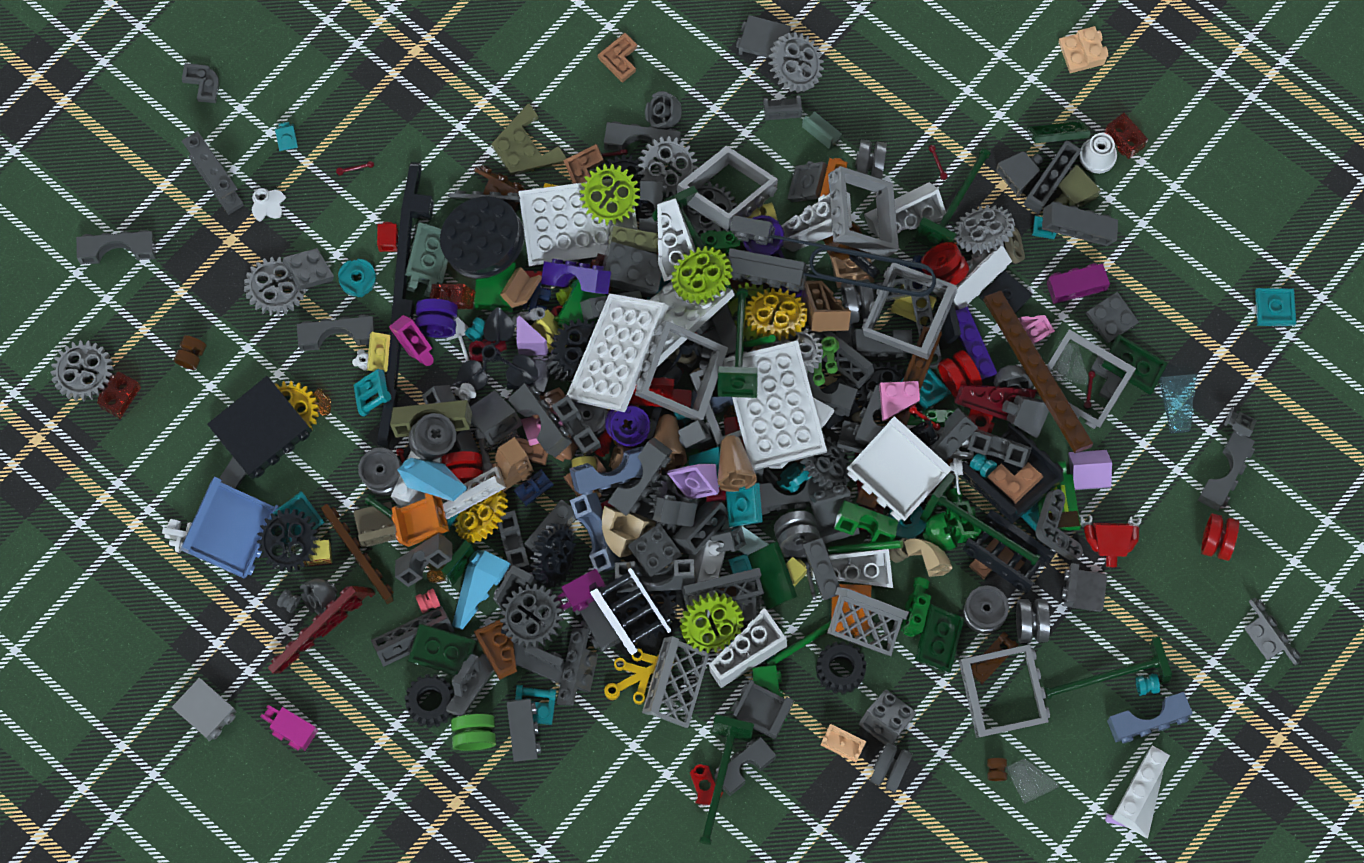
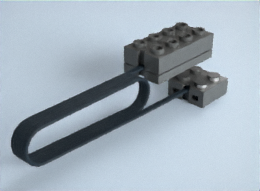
M733 215L731 232L737 237V240L748 242L751 239L755 240L757 244L767 245V243H773L775 238L817 246L819 248L810 257V267L814 274L808 273L809 268L805 262L730 248L727 258L731 262L733 269L731 272L732 280L743 282L746 279L755 285L767 283L772 288L780 289V286H784L789 291L799 292V289L804 290L807 276L916 297L929 295L935 288V274L925 264L774 235L776 228L771 222ZM823 250L835 251L922 268L931 273L932 283L927 290L915 292L818 273L814 269L813 260Z

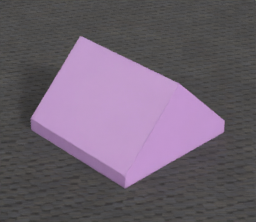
M518 316L517 347L519 355L546 356L549 353L547 340L522 317Z
M1107 450L1068 453L1070 473L1073 474L1075 490L1111 488L1112 461Z
M697 464L668 470L667 472L685 497L697 499L719 493L716 464Z

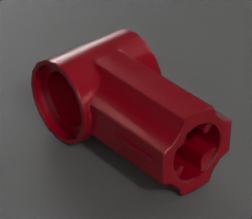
M485 339L472 342L469 346L470 360L482 363V353L476 355L473 352L475 350L482 351L486 345L496 341L489 342ZM500 340V343L495 346L500 352L507 349L505 341Z

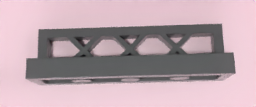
M815 331L814 338L823 340L825 337L831 336L839 342V349L836 351L837 357H835V362H837L838 366L837 372L858 389L875 374L873 364L833 332ZM825 356V357L822 359V360H824L826 363L828 362V361H827V356ZM848 361L850 368L842 369L840 362ZM853 372H862L864 376L857 381L853 378Z
M760 568L686 585L681 590L685 605H690L689 596L696 595L699 597L701 595L703 598H706L707 593L710 591H716L721 595L724 593L726 598H728L730 595L725 592L730 586L740 590L737 596L732 597L733 601L764 594L760 582ZM755 581L758 591L749 592L744 587L747 582Z
M442 606L371 640L383 667L410 654L418 627H415L419 623L455 633ZM442 614V616H440V617H438V618H436V619H433L434 617H436V616ZM384 641H387L386 643H384V644L378 646V644H380V643H382V642H384Z

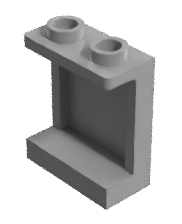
M200 678L172 706L180 716L198 730L208 741L216 739L221 734V729L225 724H230L236 714V710Z

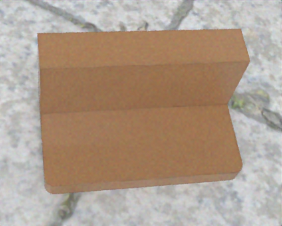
M521 267L517 268L500 295L511 308L525 304L530 299L542 277L537 275L530 278Z

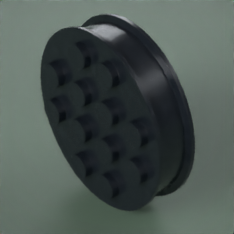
M491 196L476 197L460 204L445 220L440 234L441 250L451 266L461 275L474 279L489 278L506 270L517 259L524 244V227L520 218L507 202Z

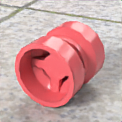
M433 588L428 590L426 594L415 596L422 614L428 612L430 608L440 607Z

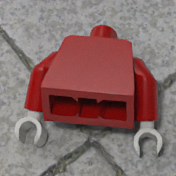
M1089 515V522H1085L1083 516L1081 517L1080 524L1084 527L1086 540L1092 550L1097 552L1099 556H1106V567H1117L1118 556L1126 557L1139 541L1138 526L1141 523V518L1137 519V523L1132 521L1131 516L1128 523H1093L1092 526L1091 515Z

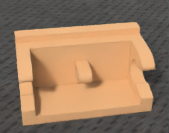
M830 724L823 737L821 746L856 763L866 741Z

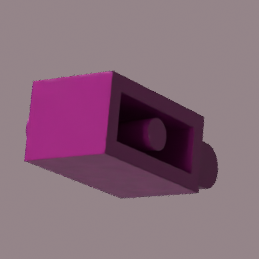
M597 569L562 586L563 593L558 595L556 601L562 603L561 600L566 598L568 602L562 603L559 607L560 609L566 610L571 607L573 612L576 610L582 611L589 606V603L595 601L590 593L589 585L596 582L599 587L606 586Z

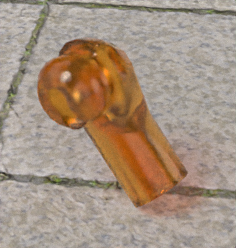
M318 388L313 393V396L319 401V413L327 416L331 412V399Z
M441 570L428 571L427 579L431 583L445 581Z

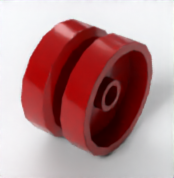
M945 242L932 247L921 260L922 264L929 266L933 270L936 278L954 285L960 283L969 272V265L966 259L962 256L958 246L953 242ZM922 269L925 274L932 276L928 270Z
M961 350L952 356V360L946 358L939 362L938 370L942 381L955 399L961 384L982 385L980 373L971 357L965 351Z
M453 452L440 458V463L445 464L463 484L483 474V471L480 470L483 466L482 455L477 452Z
M1211 513L1203 534L1201 554L1212 557L1217 550L1218 559L1229 561L1238 536L1239 520L1228 518L1223 525V517Z

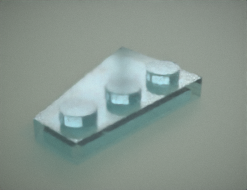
M1197 374L1167 376L1159 379L1170 433L1189 432L1191 430L1193 397L1195 396L1194 388Z

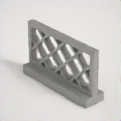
M837 587L835 595L839 597L828 634L891 656L902 619L907 620L909 612L853 590ZM844 601L848 603L850 608L845 614L842 610ZM863 608L865 616L859 619L856 611ZM852 614L855 623L848 626L846 617ZM878 614L880 622L874 625L871 617ZM867 620L870 628L863 632L861 623ZM894 620L893 629L889 631L886 623ZM842 621L844 629L836 632L837 623ZM882 626L885 634L878 637L876 629ZM857 627L859 635L853 638L850 630ZM872 632L874 641L868 644L865 636ZM885 638L888 641L886 650L882 648L880 643Z
M673 636L664 638L642 713L653 715L688 728L710 653L703 650L699 652L698 648L693 649L691 645L683 643ZM678 646L683 648L686 656L681 659L678 658L676 653ZM695 654L703 656L701 664L698 666L695 665L692 658ZM688 658L692 669L685 672L681 662ZM677 664L681 675L674 678L671 669L672 666ZM694 671L696 681L690 684L687 674ZM683 677L687 687L679 691L675 681ZM671 683L675 694L668 697L665 689ZM686 690L691 695V699L687 703L684 702L681 695ZM675 696L678 697L681 704L676 709L673 708L670 699ZM664 702L667 703L670 710L667 714L659 712L660 706ZM682 708L686 715L684 722L680 721L675 713Z

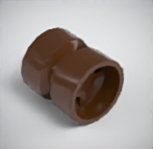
M185 335L180 343L181 349L177 350L173 361L186 369L196 370L200 362L199 356L203 355L207 345L195 337Z

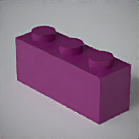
M1097 263L1090 264L1083 269L1073 268L1063 274L1061 272L1054 273L1047 281V287L1053 304L1107 291L1110 285L1104 265H1097Z

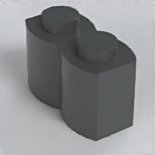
M664 494V498L657 497L654 521L693 527L697 503L692 502V498L681 496L680 500L675 499L676 496Z

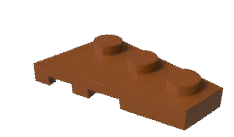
M500 620L474 631L477 641L499 680L517 672L514 645L511 641L512 637L508 638L505 634H501L503 623Z

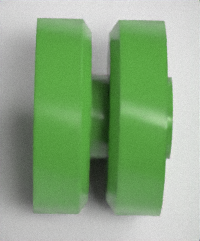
M470 714L451 719V730L457 733L452 737L453 749L475 751L496 746V735L490 732L495 728L494 716Z

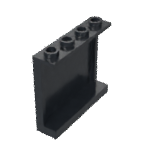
M268 376L264 377L207 424L252 479L262 476L266 468L278 463L282 455L290 453L297 443L306 440L313 431Z
M1008 423V431L1001 437L1032 447L1027 463L1040 472L1043 478L1015 504L988 478L985 479L980 475V472L974 471L970 467V463L962 462L963 475L961 476L1013 524L1045 497L1049 491L1058 486L1064 480L1063 468L1058 463L1054 464L1050 460L1049 455L1043 450L1040 451L1032 439H1027L1019 427H1014L1011 423ZM985 455L988 460L994 461L997 467L1002 464L1014 476L1022 469V467L1004 462L1005 460L999 457Z

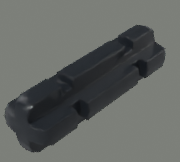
M849 255V259L874 279L878 277L880 270L867 259Z

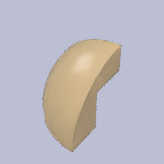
M604 506L603 535L609 548L619 557L633 554L628 545L654 528L657 523L633 512L625 516L614 507Z
M908 539L904 541L908 556H923L929 577L943 576L952 570L948 556L937 545L922 539Z

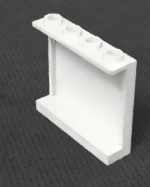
M894 416L847 467L849 471L847 475L855 482L857 480L861 481L864 484L862 488L869 495L873 492L878 497L876 501L882 507L888 506L892 510L890 514L895 519L905 521L952 468Z

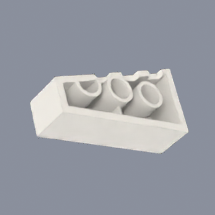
M847 192L849 228H851L850 193ZM830 193L827 196L822 195L818 198L816 204L807 206L801 215H795L781 225L784 229L785 237L816 243L832 236ZM784 241L783 247L792 252L809 246L791 241Z
M765 607L748 624V627L741 634H738L734 641L709 664L710 673L721 688L787 647L786 637Z

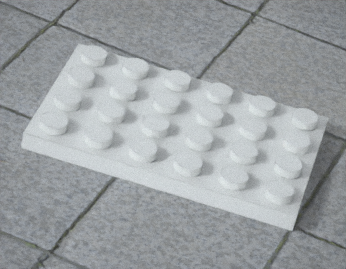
M605 179L602 180L604 186L609 187L612 185L613 180ZM617 181L609 192H604L606 197L600 204V209L603 208L610 197L614 198L613 192L620 184V181ZM581 183L518 191L529 266L542 265L544 261L552 262V259H560L564 262L605 256L606 248L609 245L610 227L613 223L612 220H609L608 225H606L605 220H602L599 224L598 217L591 220L593 214L586 215L588 208H582L585 201H579L581 197H584V194L579 193V191L585 190ZM621 187L617 193L620 197L624 198L628 195V190ZM593 192L591 199L594 202H599L602 199V195L599 192ZM615 203L607 204L608 212L614 213L617 211ZM628 212L629 219L623 216V223L616 219V225L613 226L638 230L636 213Z
M671 281L652 297L650 301L665 303L669 306L663 322L669 321L691 332H695L735 295L732 289L726 288V291H720V297L714 295V301L708 298L706 304L703 300L699 304L694 300L691 304L688 299L684 301L682 297L678 296ZM669 331L657 366L684 343L687 338Z
M609 293L567 393L570 399L574 402L625 412L637 385L636 382L642 373V365L649 356L648 348L656 338L654 332L658 325L663 322L669 306L661 302Z
M798 340L744 353L743 367L758 368L757 398L732 397L745 450L753 469L758 470L827 453ZM735 356L725 358L723 365L735 367Z

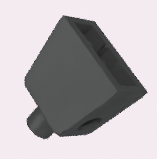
M1021 152L998 163L996 172L1015 195L1019 197L1038 178L1040 173L1038 166L1043 163V159L1038 153L1030 158L1026 152Z
M1017 395L1014 402L1006 400L1002 406V411L1009 413L1007 421L1038 438L1049 412L1042 399Z

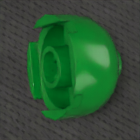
M942 512L932 516L926 523V532L923 533L924 540L937 545L944 552L957 548L956 538L952 535L951 524L947 519L946 513Z

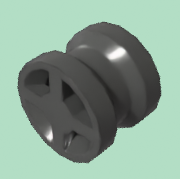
M285 589L278 599L277 606L280 608L284 607L287 612L292 613L297 608L301 597L293 595L289 589Z

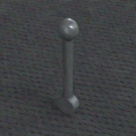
M804 562L812 599L816 601L817 598L809 569L810 564Z

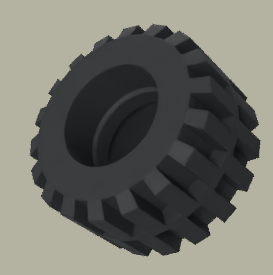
M841 641L840 644L833 642L831 646L827 645L825 650L821 651L816 665L817 679H820V684L824 685L827 691L832 690L834 694L841 692V695L848 691L850 693L853 692L863 682L867 664L864 660V654L860 653L858 647L854 648L850 642L849 645L845 644V641ZM835 659H845L850 662L853 671L847 677H837L831 672L829 668L830 663Z
M427 674L425 678L420 676L417 678L418 681H412L410 683L411 687L406 690L405 705L413 721L418 722L423 727L427 725L428 728H432L433 725L439 727L440 723L443 722L445 724L448 722L447 719L451 718L453 714L447 712L446 707L455 695L449 682L447 683L443 677L439 678L438 675L434 674L433 677ZM430 691L439 693L442 696V702L437 709L426 711L419 706L420 698L425 693Z

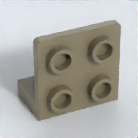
M391 502L383 503L392 510ZM371 506L353 512L362 548L396 540L397 531L393 520L375 507Z

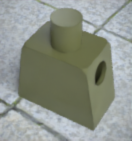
M1076 165L1058 185L1056 194L1059 197L1053 202H1060L1062 205L1080 208L1098 198L1101 190Z

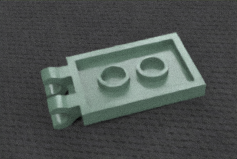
M421 222L417 224L405 273L406 276H410L407 285L408 291L414 292L418 282L427 284L425 296L432 298V295L435 294L436 285L441 286L443 284L448 260L443 255L440 246L442 229Z

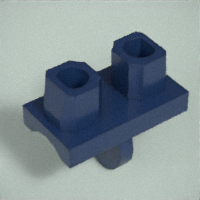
M539 283L532 297H530L527 303L523 304L522 309L527 310L528 305H530L529 312L531 309L538 307L546 311L547 307L539 305V301L549 302L551 290L542 288L541 283Z
M541 469L517 487L514 492L524 505L527 506L554 485Z

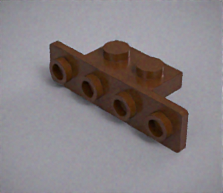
M485 165L475 167L474 169L476 173L489 179L483 195H490V192H499L501 195L507 196V193L519 194L518 191H525L522 184L508 181V177L491 172L492 169ZM507 202L516 212L520 203Z

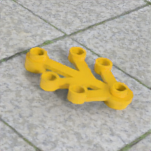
M638 649V652L641 653L639 658H635L634 654L631 655L634 661L642 660L652 664L647 668L627 663L623 658H617L614 662L616 670H625L636 674L617 684L610 683L606 685L604 689L606 698L616 700L620 696V691L640 681L638 690L633 695V701L637 705L643 704L649 677L654 673L658 656L643 653L641 649ZM617 662H623V667H617ZM610 688H615L616 692L614 694H611L608 690ZM641 695L643 697L642 701H636V696Z

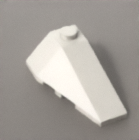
M676 198L657 204L658 265L664 282L673 279L671 273L676 271L674 269L675 265H680L678 259H685L683 254L689 256L690 250L694 253L697 251Z

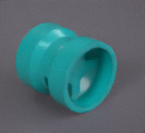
M476 317L472 322V327H468L464 332L473 342L482 341L484 335L485 321Z
M978 453L972 459L970 467L974 471L980 472V475L987 479V476L996 469L997 464L992 460H988L987 456Z
M1156 673L1150 674L1148 678L1143 675L1136 676V688L1139 696L1146 695L1149 692L1153 694L1160 693V683Z

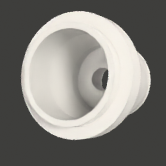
M1106 133L1095 134L1091 139L1087 140L1082 145V151L1079 154L1082 166L1086 170L1097 174L1109 171L1117 159L1115 142Z

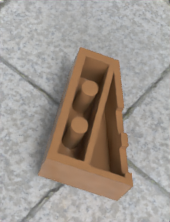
M806 281L805 288L802 290L801 301L805 303V308H807V320L811 331H848L851 311L842 306L840 299L836 300L833 297V292L822 281Z
M515 437L498 448L495 456L497 463H494L492 467L497 466L500 468L506 486L503 489L504 491L519 481H525L532 476L531 473L534 470L530 460Z

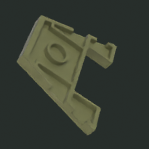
M530 103L522 109L491 144L511 176L534 171V169L540 167H551L553 164H564L563 160L567 159L559 146L541 155L524 130L525 126L538 120V115Z

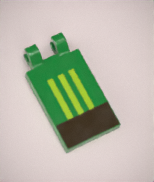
M1058 461L1057 463L1063 468L1064 480L1053 490L1059 489L1064 493L1065 504L1057 528L1061 531L1080 530L1081 525L1073 474L1067 475L1066 461ZM1043 497L1037 503L1039 517L1045 501V497ZM1051 511L1048 512V517L1050 520L1053 519V514Z

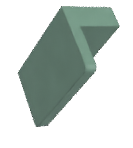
M815 111L809 118L807 116L803 118L802 127L829 150L842 138V133Z

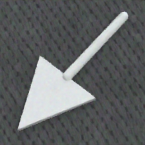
M457 317L454 320L457 324L456 334L448 337L446 341L459 338L465 360L469 361L462 338L468 326Z

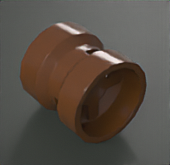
M987 759V766L989 767L987 780L1006 781L1007 773L1005 768L1007 767V759Z

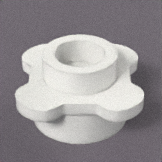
M360 349L352 363L355 367L358 366L360 369L367 371L368 353Z
M463 383L460 388H456L454 391L461 400H468V403L471 398L476 397L474 387L468 383Z

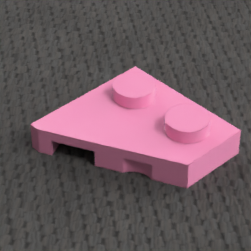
M1045 315L1018 318L1033 344L1055 332Z
M918 381L879 384L882 421L920 401Z

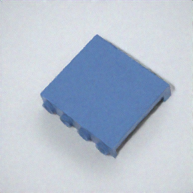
M214 477L180 550L239 577L246 578L247 575L251 576L256 566L253 562L262 553V551H258L262 546L260 543H257L258 540L262 539L257 533H263L264 531L260 525H267L264 520L265 518L272 520L270 514L278 509V505H269L221 483V479Z

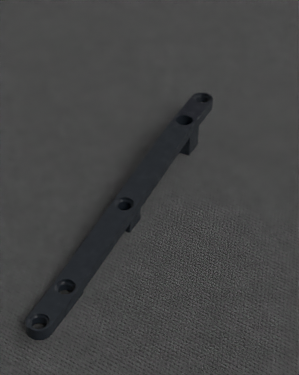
M419 162L410 163L401 208L391 325L403 315L413 320L415 305L413 300H405L408 277L405 273L410 256L413 218L431 220L434 201L432 196L418 194L422 165ZM391 329L388 370L386 372L387 391L391 394V400L383 405L378 433V446L389 447L393 431L390 425L393 408L397 407L399 398L397 384L401 344Z

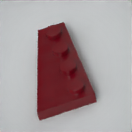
M961 384L955 403L1007 420L1009 413L1002 411L1003 403L1006 400L1014 402L1017 395L1034 398L1037 390L1034 388Z

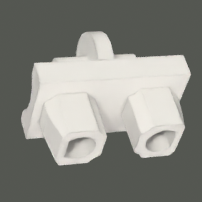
M170 519L167 528L163 527L162 534H165V538L172 539L169 541V545L175 546V552H181L180 548L192 523L189 522L187 524L186 531H181V522Z

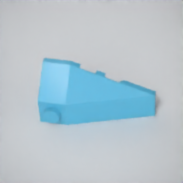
M410 458L404 461L403 465L397 469L407 488L454 501L467 490L466 486L443 463Z
M477 550L470 556L452 627L463 629L477 612V605L489 597L488 591L493 584L497 586L511 565L509 562L485 550Z

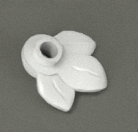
M257 189L252 196L254 202L252 213L256 220L260 222L266 215L274 219L280 218L282 209L279 203L286 199L285 195L279 190ZM261 196H265L264 200H259Z
M953 458L950 467L952 468L951 474L956 476L954 488H956L958 494H961L959 475H963L962 460Z

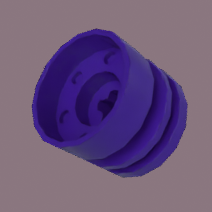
M628 404L625 412L611 409L608 411L605 418V428L608 435L616 442L624 446H636L647 438L650 432V420L642 409ZM625 419H626L627 421H629V422L627 423V424H628V427L622 426V425H624V422H623V421H624Z

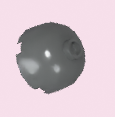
M665 91L653 94L651 96L653 99L650 103L647 102L645 108L647 122L658 129L674 127L682 116L681 103L675 96Z
M1009 365L997 372L994 377L993 386L1032 388L1033 383L1022 367Z
M312 579L300 586V589L303 588L304 593L301 594L302 599L311 613H323L327 609L326 606L332 600H337L336 587L324 579Z

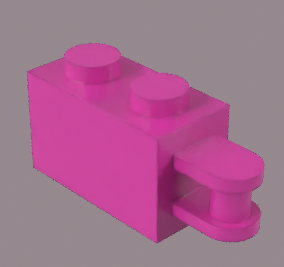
M403 315L389 326L409 356L426 366L433 364L434 359L429 352L432 347L411 318Z
M267 705L265 714H261L260 717L271 724L272 735L281 741L283 738L288 740V745L297 751L300 748L306 751L318 732L317 728L284 707L278 711L272 706ZM275 713V714H277V716L275 717V719H274V721H273V720L271 719V717H272L273 714Z

